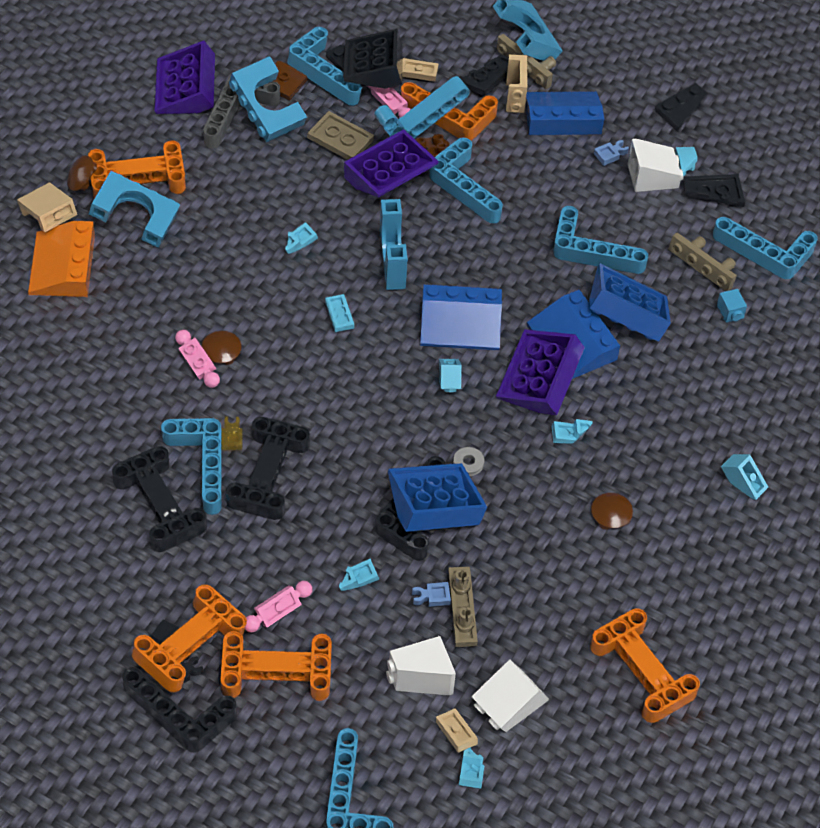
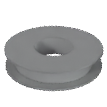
M464 447L455 453L453 464L462 463L469 476H474L482 471L484 456L476 448ZM471 458L474 460V463L467 465L463 460Z

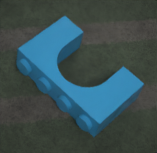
M497 0L493 5L500 18L513 22L525 30L516 41L524 55L544 61L549 56L556 59L563 50L532 3L524 0Z
M270 56L233 72L229 81L230 88L237 93L241 106L246 108L249 119L255 123L258 134L266 142L303 126L307 119L298 102L276 111L268 110L257 102L255 90L276 80L279 73Z
M110 171L91 204L89 215L107 222L118 204L126 201L139 203L150 214V220L141 240L159 248L177 216L181 204L137 182H133L121 174Z
M400 199L381 200L380 238L386 290L406 289L408 258L406 244L401 243L402 209Z

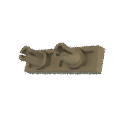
M504 34L498 36L497 50L500 54L507 57L509 55H524L517 43H514ZM527 56V75L543 88L548 89L551 87L553 73L549 70L556 66V60L549 56L546 60L539 63L533 57Z
M678 232L674 234L668 250L723 290L730 291L737 277L736 274L730 271L735 266V261L732 258H727L722 263H719L701 250L706 244L703 237L699 236L690 242Z
M449 567L448 575L455 647L477 646L478 640L470 567Z

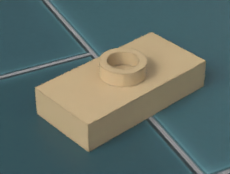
M403 58L402 77L436 81L439 64Z
M456 708L436 717V723L458 753L478 744V738Z

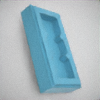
M345 295L325 298L335 332L354 329V321Z

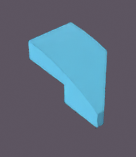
M676 147L675 154L679 157V169H682L683 176H685L686 171H693L695 169V163L697 162L696 150L694 147Z
M305 222L293 232H288V244L285 250L288 254L298 251L318 239V236Z
M576 419L573 424L554 421L551 426L553 443H574L591 427L592 421Z
M371 559L355 566L347 567L343 582L339 584L341 591L358 588L379 580Z
M471 747L464 750L459 785L481 789L485 767L483 765V757L480 754L476 755L471 750Z

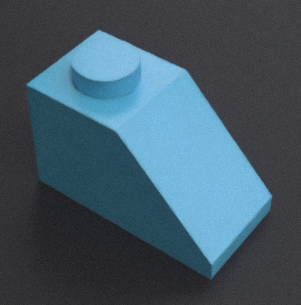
M439 359L440 388L444 389L445 392H456V389H461L462 365L459 359Z
M733 454L721 466L729 482L753 500H757L768 488L750 454Z

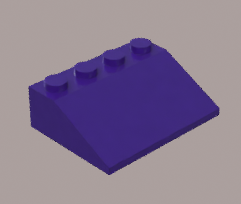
M205 41L157 58L156 114L200 113L214 107L215 53Z
M403 129L345 161L344 178L355 189L380 197L439 164V161Z
M524 329L496 395L497 399L538 413L557 415L585 348L576 334Z

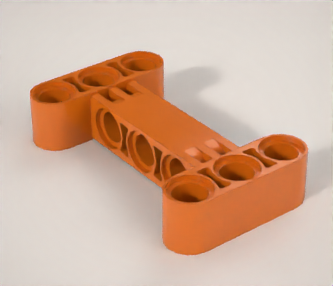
M167 141L163 145V156L106 162L105 154L102 150H91L88 156L97 164V169L91 176L93 198L95 199L110 171L121 174L123 177L139 184L168 181L169 190L172 193L180 194L184 192L186 181L180 144L176 141Z
M201 585L196 589L193 607L199 613L160 645L147 635H140L134 640L131 654L133 660L169 692H178L183 687L186 670L180 663L218 631L223 635L231 631L239 632L242 636L244 634L247 623L246 617L209 585Z
M635 608L597 629L593 633L590 649L597 656H604L613 650L619 654L650 694L645 700L642 716L647 722L655 723L696 698L700 681L692 674H686L677 680L672 678L639 636L645 629L647 615L643 610ZM685 686L691 687L692 690L686 689ZM649 707H654L657 711H653Z
M228 632L223 639L222 694L233 698L237 697L241 693L242 679L310 681V694L312 698L317 701L327 699L330 694L332 642L330 637L326 634L316 635L312 639L311 652L244 650L243 636L239 632ZM319 646H324V647H326V648H325V649H319V648H317V647H319ZM236 663L237 665L229 666L228 664ZM317 666H324L325 668L319 669ZM235 683L233 686H228L227 684ZM322 685L324 688L319 689L316 686Z

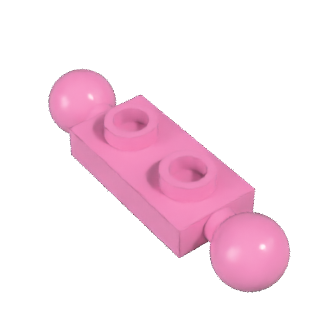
M368 86L371 88V94L382 105H387L394 114L399 112V118L411 110L407 107L408 102L394 88L383 89Z
M187 330L178 331L175 335V340L179 345H183L179 350L199 380L204 378V383L207 387H216L220 382V377L217 373L213 372L216 370V367L196 338L191 340V334Z
M300 581L296 585L295 590L293 586L288 585L255 607L257 615L246 617L245 630L251 633L256 632L260 628V623H262L263 627L267 628L302 605L299 597H309L313 590L312 585L308 581Z

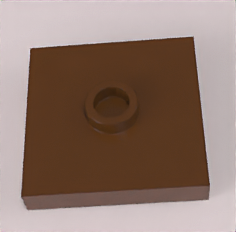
M278 60L275 65L279 73L274 81L280 85V96L290 101L306 83L308 78L305 74Z

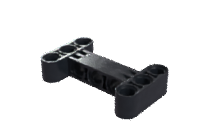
M260 416L252 421L253 439L258 443L264 444L249 485L234 482L226 487V503L229 508L278 520L285 515V499L281 494L272 492L287 451L296 453L308 451L310 447V432L302 426Z
M156 446L117 463L112 468L114 486L124 490L137 484L160 524L155 525L149 531L150 546L155 552L169 550L202 535L207 530L206 512L201 508H194L182 513L161 478L160 474L167 471L170 466L169 452L163 446Z

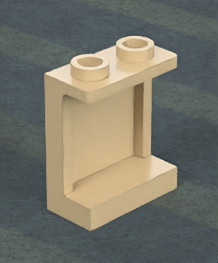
M509 55L506 85H509L506 112L524 113L527 94V55Z
M50 182L17 199L21 213L24 216L30 214L36 218L41 230L44 232L77 215L72 198Z

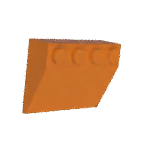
M71 221L58 225L47 232L41 230L36 233L28 295L88 297L95 241L93 221Z

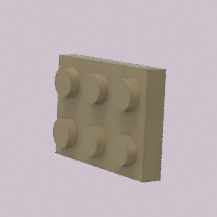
M330 111L307 133L308 139L347 160L363 152L374 141L373 134Z

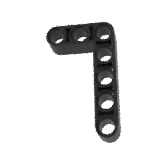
M432 456L422 466L445 465V461L442 457ZM392 498L377 515V535L412 559L424 560L428 556V537L419 530L405 531L397 516V511H395L394 498Z
M130 667L122 674L125 692L189 752L195 753L202 750L237 718V703L231 696L220 697L193 720L138 668ZM130 680H137L135 683H129ZM145 694H152L150 697H144ZM161 708H167L166 711H159ZM231 708V710L227 712L223 711L222 709ZM176 722H182V723H183V724L180 725V726H175V725H174ZM208 722H214V723H215V724L212 725V726H207V725H206V723H208ZM193 736L198 737L197 740H190L189 738Z

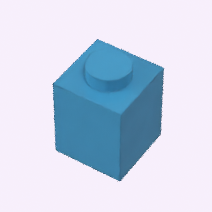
M734 289L719 294L717 306L725 322L743 319L747 305L739 290Z

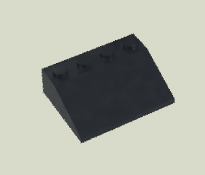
M398 29L345 40L343 75L345 82L383 89L396 88L402 85L403 46Z

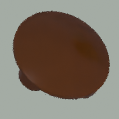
M436 134L430 138L415 139L434 157L450 146V143L444 139L442 134Z
M87 155L82 156L72 165L67 178L68 187L72 191H85L89 187L92 173L97 169V164L93 162L91 157Z
M228 331L212 332L202 342V348L210 360L215 363H224L225 365L232 364L234 359L239 356L242 348L240 339Z
M604 493L593 501L591 512L593 518L599 523L600 528L608 530L628 525L633 515V508L629 500L617 493Z

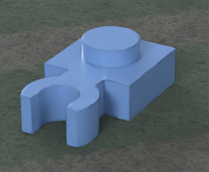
M623 140L617 141L615 145L609 142L595 148L594 155L605 166L619 160L620 155H626L629 147L621 148L623 147Z
M448 582L427 584L426 589L421 587L412 588V595L421 596L414 598V605H421L428 601L429 607L451 604Z

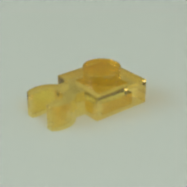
M225 417V428H222V450H242V428H239L240 418L236 417L235 423H229L228 417Z

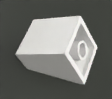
M632 139L628 168L635 192L679 188L680 180H683V171L679 169V157L675 155L674 148L644 140Z
M440 636L390 651V657L387 660L389 670L386 671L389 683H393L396 691L438 695L453 694L456 673Z
M511 660L505 663L472 696L476 701L474 706L482 714L486 712L491 717L488 720L496 730L501 728L505 732L549 700L537 685Z

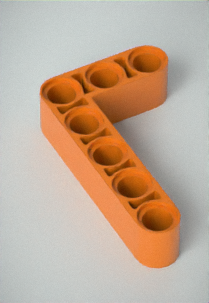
M411 82L404 83L401 86V96L408 102L407 107L413 109L431 94ZM485 96L467 114L454 107L434 124L458 138H468L472 141L495 119L498 100L494 96Z

